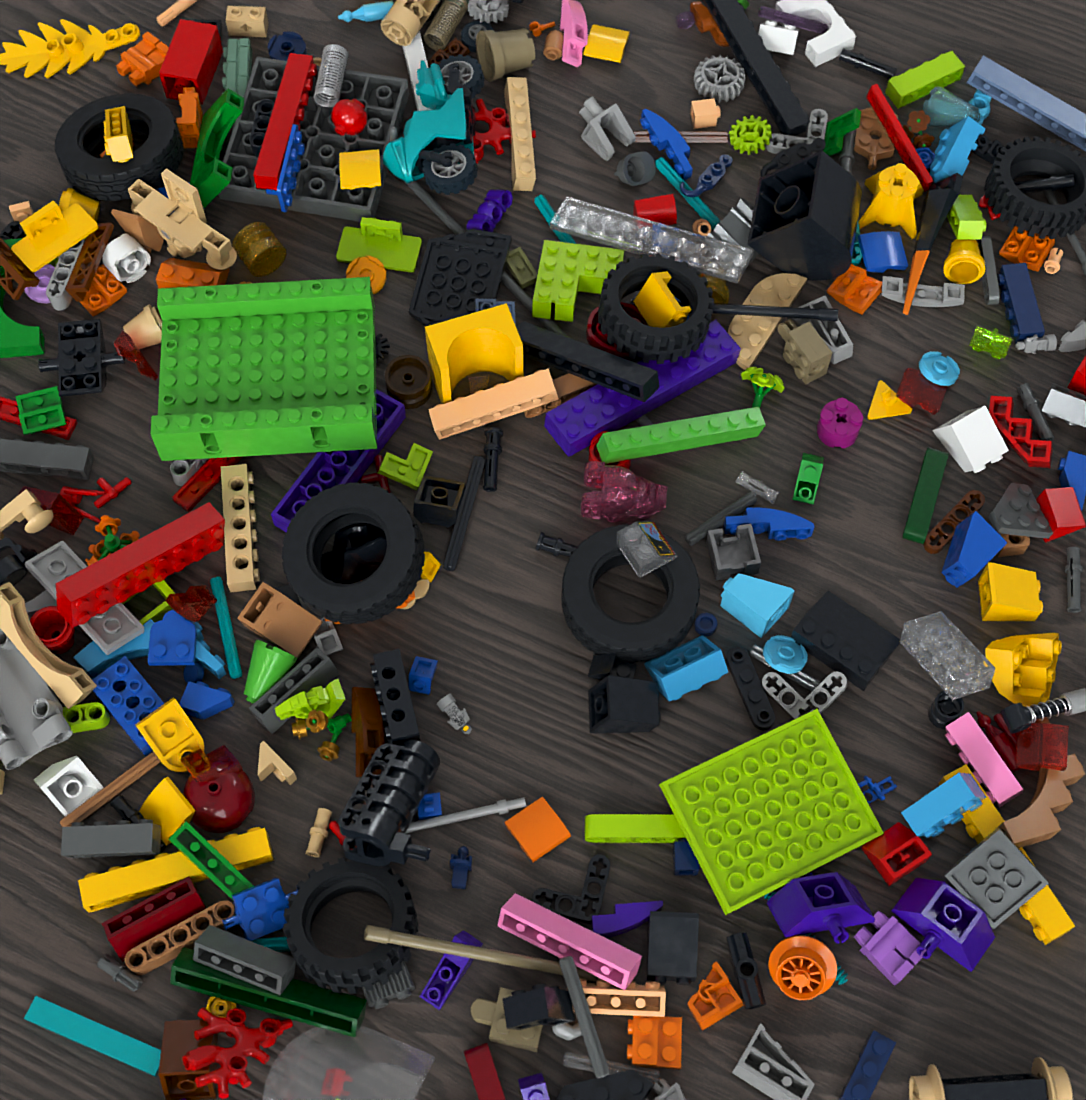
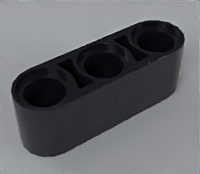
M264 99L259 102L250 135L252 151L257 158L259 157L275 104L270 99Z

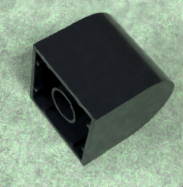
M823 150L759 178L747 245L782 272L797 274L807 278V280H829L844 274L852 262L862 197L860 184Z

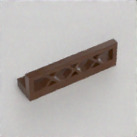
M111 222L98 224V229L85 239L65 288L76 302L84 301L86 293L90 288L114 229V225Z
M0 238V266L5 269V278L0 274V285L14 300H19L26 287H37L40 280ZM12 279L19 284L16 290L13 289Z

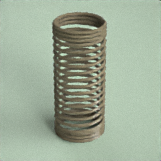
M448 0L443 1L423 36L425 43L431 49L436 51L440 48L442 50L445 49L468 9L466 0H460L464 6L457 0H453L457 3ZM429 37H430L434 42H436V43H438V44H440V45H443V46H439V45L433 43V42L429 39Z

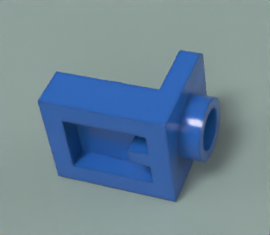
M415 657L409 673L408 687L410 691L430 694L432 680L437 669V660Z

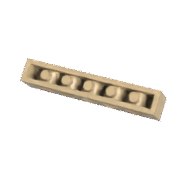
M247 464L221 466L227 585L230 593L257 590L256 582L260 581L259 568L255 569V562L259 561L258 549H254V542H257L258 538L256 529H253V523L256 522V512L252 510V503H255L254 490L251 491L250 484H254L253 472H249ZM243 487L241 490L235 491L236 488ZM239 506H244L240 510H235ZM240 525H245L243 529H236ZM240 545H246L243 549H237ZM247 564L246 568L239 569V566Z

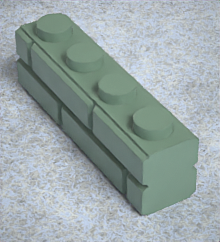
M240 38L239 40L228 39L227 47L223 48L224 58L227 59L226 62H223V72L226 74V77L222 78L223 89L226 91L229 88L244 98L252 73L251 41L249 38Z

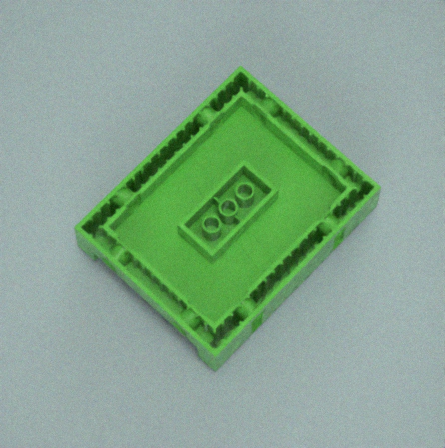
M370 277L158 289L157 307L162 318L158 415L151 417V437L161 461L377 449L375 303Z

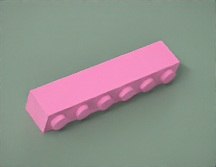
M516 893L501 908L498 927L559 958L572 956L575 966L624 991L638 973L642 959L641 955Z

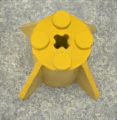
M898 163L896 166L888 167L865 180V186L872 192L873 199L871 205L858 222L859 230L876 221L883 226L884 223L891 224L890 227L900 225L910 238L914 239L917 230L913 201L923 194L924 189L916 175L905 164Z

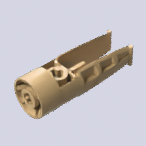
M396 0L381 22L383 33L398 45L407 46L411 44L440 0Z

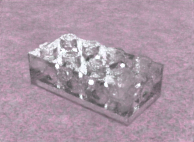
M942 611L904 623L900 643L952 700L990 688L996 668Z

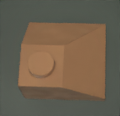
M112 209V215L125 233L134 237L148 253H151V250L160 252L164 238L159 234L158 227L139 215Z

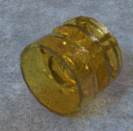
M255 222L247 225L233 239L232 247L249 272L255 277L266 276L277 270L287 255L286 248L264 222Z

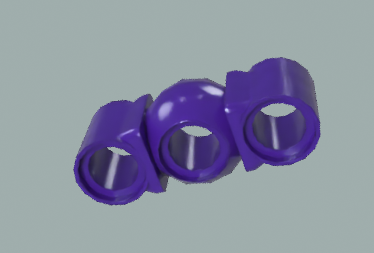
M489 190L486 198H484L485 202L478 207L477 214H474L473 218L468 221L467 230L476 229L493 232V229L496 227L495 225L501 220L502 214L512 204V193L508 190Z

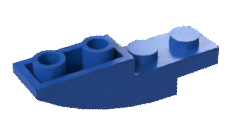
M648 109L642 110L640 122L643 129L648 130L652 145H656L659 151L665 149L668 158H672L675 163L676 172L684 180L691 178L693 168L687 159L691 149L686 141L665 119Z
M746 508L744 516H727L724 521V534L730 533L735 535L737 526L752 524L754 534H761L767 531L768 539H775L777 541L787 538L806 539L812 536L814 530V523L795 514L770 508Z

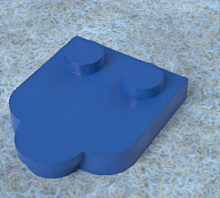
M168 611L164 615L163 620L157 621L152 625L148 652L149 666L195 665L197 630L191 621L185 619L181 611Z

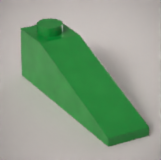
M184 821L168 838L179 851L232 900V895L254 887L187 821Z

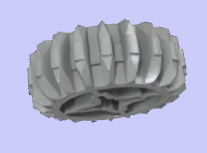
M712 55L710 59L705 58L704 62L700 61L698 67H696L694 75L695 89L698 90L699 95L704 96V99L714 98L719 103L721 100L727 103L729 98L734 100L744 89L746 80L744 68H741V63H736L735 58L730 60L728 56L723 58L721 55L718 57Z

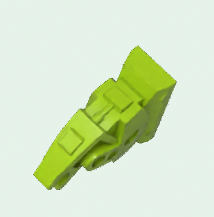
M335 679L325 688L318 686L312 688L308 693L304 691L298 693L274 709L277 717H280L281 720L291 716L307 719L309 712L312 710L322 711L327 715L328 719H331L345 701V696L339 679Z

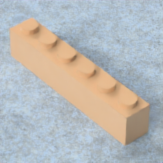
M549 369L538 370L534 374L525 377H517L507 383L497 384L487 390L476 391L474 394L466 397H458L452 402L438 404L428 410L434 431L439 440L559 400L551 373Z

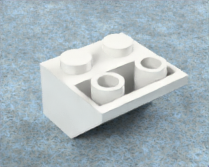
M766 20L765 23L762 22L758 35L762 37L766 49L793 55L799 34V29H796V25L785 23L784 26L777 25L778 22L773 20Z

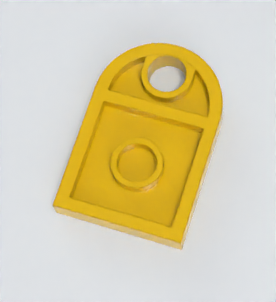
M175 698L170 699L135 724L160 762L168 769L175 772H185L194 768L201 761L204 754V741ZM187 751L191 752L193 755L192 760L189 763H182V754Z

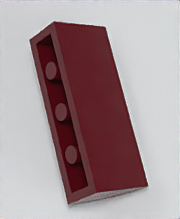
M189 876L103 922L102 926L110 944L121 961L124 962L128 951L205 910L206 906Z

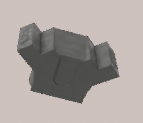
M740 199L737 206L732 207L728 215L717 223L713 232L708 233L704 240V243L714 252L715 256L720 258L734 273H738L740 270L744 271L759 254L747 245L754 208L745 199Z

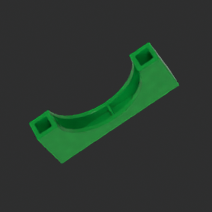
M229 88L204 113L190 184L198 189L203 208L231 181L233 168L220 161L219 155L229 130L243 112L245 98Z

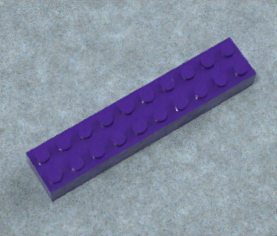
M714 320L710 322L704 342L700 343V347L696 352L691 350L689 357L684 359L682 356H679L677 362L673 363L670 362V359L664 360L663 364H657L656 360H649V363H644L641 360L637 363L658 371L660 388L646 402L601 385H596L547 412L544 427L565 454L570 457L590 446L591 440L598 433L616 431L737 362L741 348L720 323Z

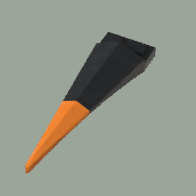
M958 173L932 184L923 200L903 314L905 315L909 313L922 270L937 234L960 194L963 176Z

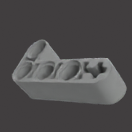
M84 239L56 257L59 260L46 289V295L56 310L66 309L73 298L65 288L85 242Z

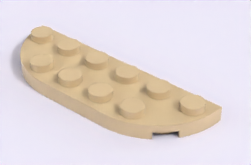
M789 273L769 276L761 280L752 289L742 305L791 307L806 284L807 278ZM734 316L729 325L728 334L741 348L736 363L742 369L746 370L752 367L784 317Z

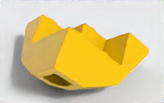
M1059 633L1010 636L992 641L985 648L986 671L999 694L1014 704L1022 703L1023 706L1029 707L1032 704L1037 705L1040 702L1045 703L1049 700L1052 683H1054L1056 678L1055 669L1058 655L1062 650Z

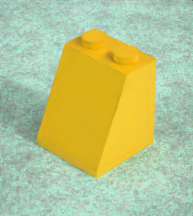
M987 563L978 580L982 621H1036L1043 611V602L1039 600L1038 594L1040 593L1041 585L1040 581L1037 580L1036 572L997 563Z

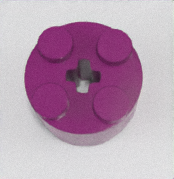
M838 398L827 403L821 411L817 424L819 439L825 445L832 448L834 446L841 448L851 446L859 435L864 418L863 414L855 404L846 398Z

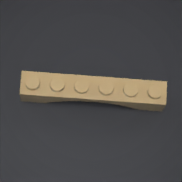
M507 77L504 96L511 130L513 191H532L536 180L527 78Z
M10 582L1 585V630L68 709L82 702L97 685L82 668L62 661L41 642L29 621L24 598Z

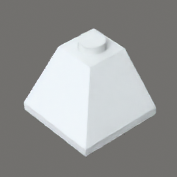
M78 756L52 764L34 779L64 816H67L104 788Z

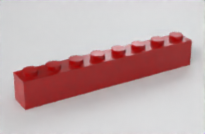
M289 54L253 174L256 188L277 190L292 125L297 124L300 131L299 124L304 119V107L308 105V93L313 88L312 79L317 74V65L314 64L313 55Z

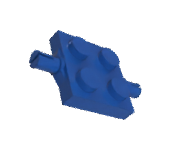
M274 878L232 895L235 915L222 920L224 929L239 925L243 930L245 939L252 941L283 928V924L287 923L284 911L285 908L289 909L288 898L291 893L285 894L279 879ZM298 890L291 893L296 895L298 893Z

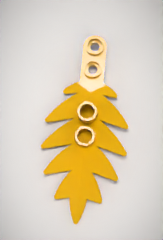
M61 19L60 22L67 33L64 35L51 26L39 22L38 26L47 42L32 33L19 30L18 32L26 47L3 42L2 45L6 52L0 54V65H7L5 70L7 73L27 65L24 76L28 78L48 64L44 76L50 78L70 62L67 73L72 74L85 65L92 57L93 61L97 62L104 56L107 50L134 42L140 36V29L136 25L128 23L121 28L110 29L102 34L97 28L89 25L88 28L91 32L89 34L81 27Z

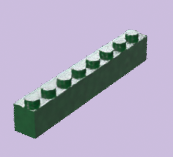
M183 947L171 966L170 984L350 1037H356L365 1017L366 999L345 993H334L331 989H322L317 985L292 979L282 994L277 995L193 961L194 950Z

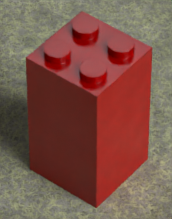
M180 19L159 71L166 98L178 100V94H183V88L194 87L199 95L200 103L204 104L223 54L216 25Z

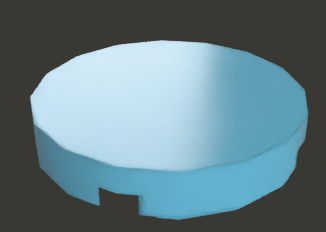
M930 351L925 353L919 361L921 373L935 384L941 386L954 384L960 374L957 363L949 356L946 358L941 356L942 353Z
M773 636L770 640H767L763 648V656L766 662L779 672L787 674L797 673L804 668L807 662L808 654L801 644L799 646L793 638L788 636Z

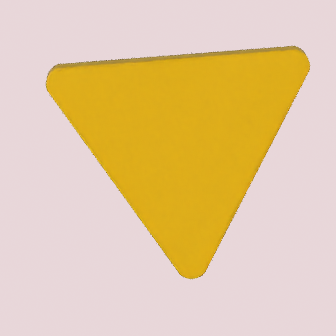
M880 380L867 419L873 420L910 414L912 412V408L887 384Z

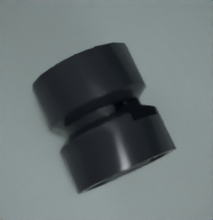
M949 690L939 693L928 711L931 723L938 728L946 729L947 725L957 720L964 710L962 697L958 693Z

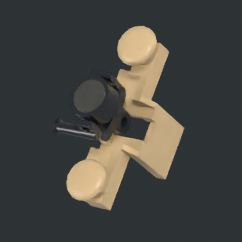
M27 489L0 510V552L7 548H12L16 555H9L0 560V586L8 582L13 586L19 583L28 573V569L24 565L25 562L37 555L34 549H27L16 544L10 538H4L2 531L13 522H21L26 518L28 523L24 530L27 533H36L47 527L54 517L52 510L44 511L40 506L39 500Z

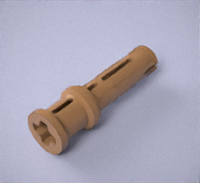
M698 219L693 223L692 230L696 236L706 237L711 232V224L705 219ZM702 225H706L705 232H701Z

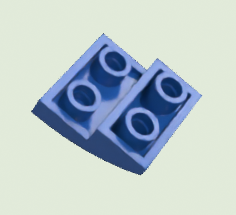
M872 232L858 236L867 272L884 273L887 269L905 270L908 267L900 232Z

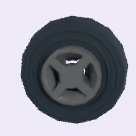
M472 21L462 29V44L469 51L476 53V37L478 32L484 30L494 31V29L486 22Z

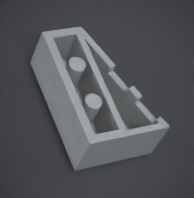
M823 296L798 308L818 309L832 308L826 296ZM788 318L792 319L797 327L807 322L812 324L832 351L831 363L836 364L852 357L853 343L839 319L837 321H822L818 319Z

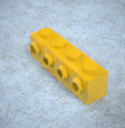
M121 106L106 109V121H103L106 153L111 155L113 162L129 161L130 158H133L131 127L126 108Z

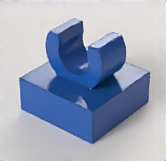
M440 792L424 795L418 808L419 820L442 816Z

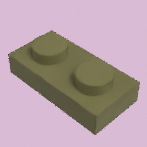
M521 247L510 251L506 265L519 286L523 289L536 283L538 274Z

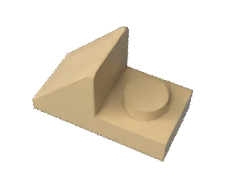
M262 741L260 743L258 777L260 781H263L273 772L281 782L286 780L291 785L297 779L295 772L265 741Z

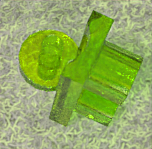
M977 326L969 345L972 346V350L978 352L986 351L992 357L1000 359L1001 357L1005 358L1012 339L998 334V329L996 328L992 332Z

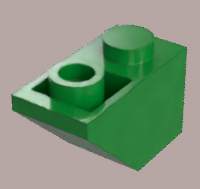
M803 453L792 500L814 505L824 457Z

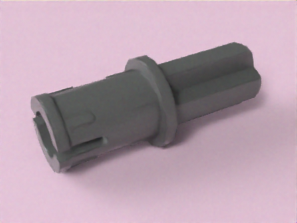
M108 954L103 955L104 958H100L97 967L112 976L114 982L119 981L131 991L139 990L143 981L128 970L126 964L121 965Z

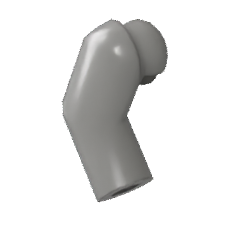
M568 1023L552 1026L554 1034L565 1040H573L582 1035L578 1023L573 1026Z

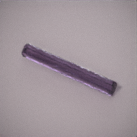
M761 6L758 11V16L816 33L824 34L828 29L827 24Z

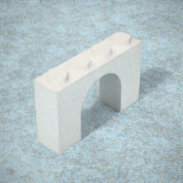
M781 0L776 3L774 16L782 26L785 23L795 24L801 20L813 19L823 23L828 29L826 33L807 41L805 55L815 67L840 56L843 48L848 51L853 50L856 39L854 31L845 24L844 19L836 13L833 6L827 0Z

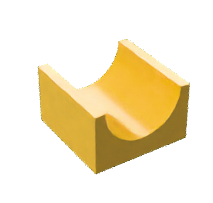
M507 303L425 327L430 373L441 404L452 402L451 396L455 386L464 377L476 372L497 373L509 381H513L517 377H524L523 344Z

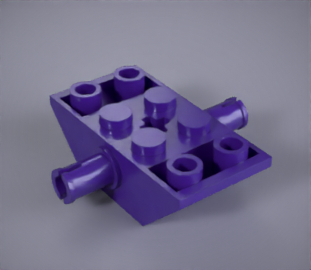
M809 872L799 878L792 879L767 901V905L785 937L829 930L835 943L840 944V941L844 943L849 938V934L844 927L875 922V917L856 886L838 872L813 875L812 872Z
M915 878L891 911L925 937L916 949L919 955L926 949L922 957L929 959L938 947L970 972L973 971L995 939L985 912L944 881Z

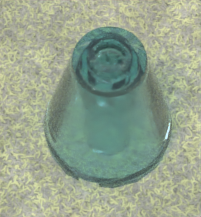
M938 86L932 89L929 93L932 96L929 100H925L923 111L925 115L930 117V123L927 124L929 126L952 127L967 116L977 123L979 122L980 113L977 107L943 87Z

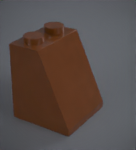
M203 1019L165 1022L158 1074L166 1100H181L183 1098L186 1100L216 1099L217 1084L210 1083L198 1088L195 1078L217 1070V1063H212L195 1071L186 1070L183 1064V1056L188 1051L206 1045L218 1046V1033L198 1041L196 1040L194 1031L208 1026V1023Z

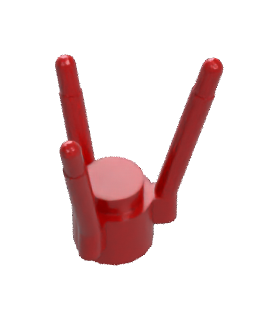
M64 486L60 491L59 501L66 504L65 509L73 510L99 524L100 519L76 507L75 504L81 502L82 495L97 496L104 495L106 492Z

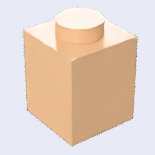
M714 98L691 102L690 115L693 128L717 126V119L720 118L721 114L720 107L716 106Z

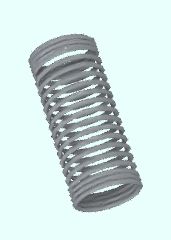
M331 44L323 49L313 97L316 103L324 107H334L340 98L348 60L347 50L340 45ZM328 51H337V52H340V53L344 54V56L341 55V54H339V53H336V52H329V53H326V52H328ZM327 54H337V55L342 56L343 59H342L341 57H339V56H336V55H327ZM321 93L326 94V95H330V96H334V97H327V96H325V95H322ZM321 96H323V97H325V98H330V99L336 98V99H335V100H328V99L322 98Z

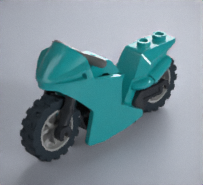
M461 54L456 57L454 55L449 56L448 59L441 60L440 64L432 63L430 68H427L425 60H421L420 69H417L419 83H416V94L420 95L422 105L432 110L414 111L412 118L405 124L404 137L398 138L397 128L394 126L390 127V143L387 144L383 153V163L394 176L406 183H411L425 177L426 183L431 190H435L439 194L444 193L445 195H450V193L457 194L460 193V190H466L469 185L474 183V178H477L478 171L474 157L473 136H475L474 124H476L472 99L481 92L485 80L481 64H478V60Z

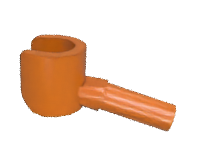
M532 22L529 28L535 37H539L541 31L554 27L555 22L544 25Z

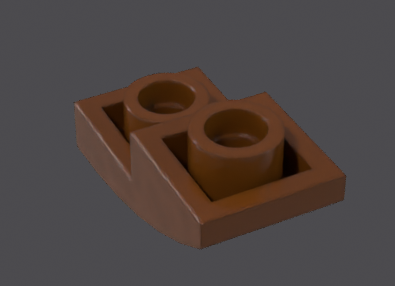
M454 38L444 50L440 48L430 58L428 64L430 66L432 63L440 64L441 60L448 59L449 56L453 55L456 57L461 54L466 57L470 51L458 39Z

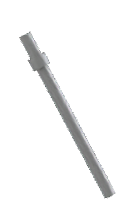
M525 798L506 801V799L499 800L496 804L411 822L405 833L495 813L500 815L509 813L508 810L526 807Z

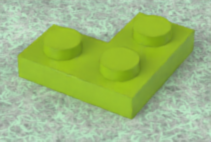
M413 443L406 460L386 452L378 473L417 490L433 451Z

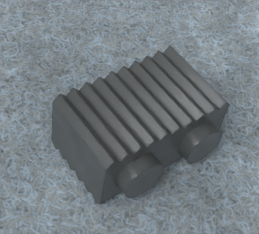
M404 960L400 964L402 971L398 975L394 972L388 975L389 982L382 985L381 981L372 984L374 990L366 991L365 987H362L370 1008L374 1006L375 1009H380L389 1004L388 1000L396 997L398 1000H402L412 995L411 991L415 990Z

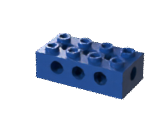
M124 656L92 680L97 685L93 693L146 757L153 750L135 724L165 703L127 657Z

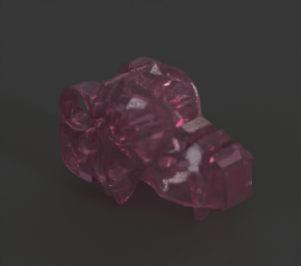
M596 461L585 464L584 484L591 488H601L602 491L592 490V492L582 495V516L591 519H601L602 517L610 522H619L629 516H636L641 519L648 518L666 509L668 486L656 484L651 480L638 477L625 467L605 465V462Z

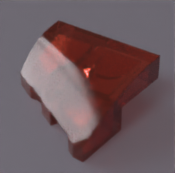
M122 331L114 342L117 354L136 363L140 374L156 381L158 378L156 372L140 352L132 338Z
M206 585L190 586L186 593L169 594L165 601L184 618L197 622L218 600Z

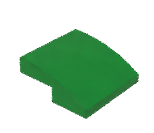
M58 386L15 396L24 435L67 425Z

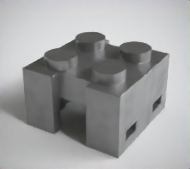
M752 524L737 526L735 537L723 538L722 528L708 531L706 543L716 581L729 579L730 574L742 572L744 575L759 573L761 560Z

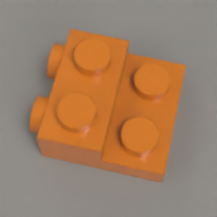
M633 1015V1019H628V1034L632 1035V1044H627V1060H631V1067L681 1069L682 1017Z

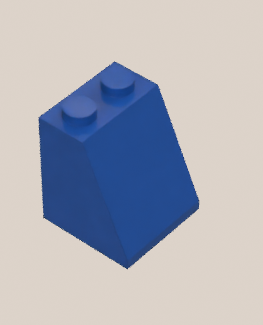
M975 511L956 526L941 573L945 576L948 583L958 588L975 577L1008 542Z

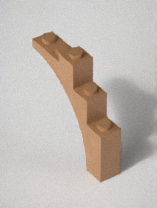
M1047 717L1042 721L1036 720L1030 726V732L1035 741L1039 758V778L1035 794L1024 812L1004 821L998 826L1017 848L1051 839L1061 830L1059 822L1053 814L1065 810L1073 802L1071 793L1066 786L1075 784L1085 775L1083 766L1078 761L1076 755L1071 754L1067 756L1064 746L1060 743L1054 727Z

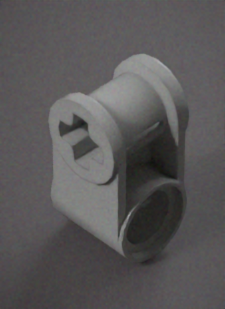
M207 459L174 460L170 466V471L175 484L183 486L207 462Z

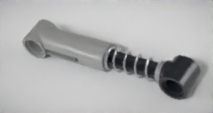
M1086 688L1061 694L1059 698L1047 700L1045 703L1040 702L1037 705L1032 704L1030 707L1023 706L1022 703L1012 704L1001 710L1000 713L1010 734L1018 733L1029 728L1038 719L1040 721L1045 717L1050 719L1051 716L1057 717L1060 713L1070 716L1085 712Z

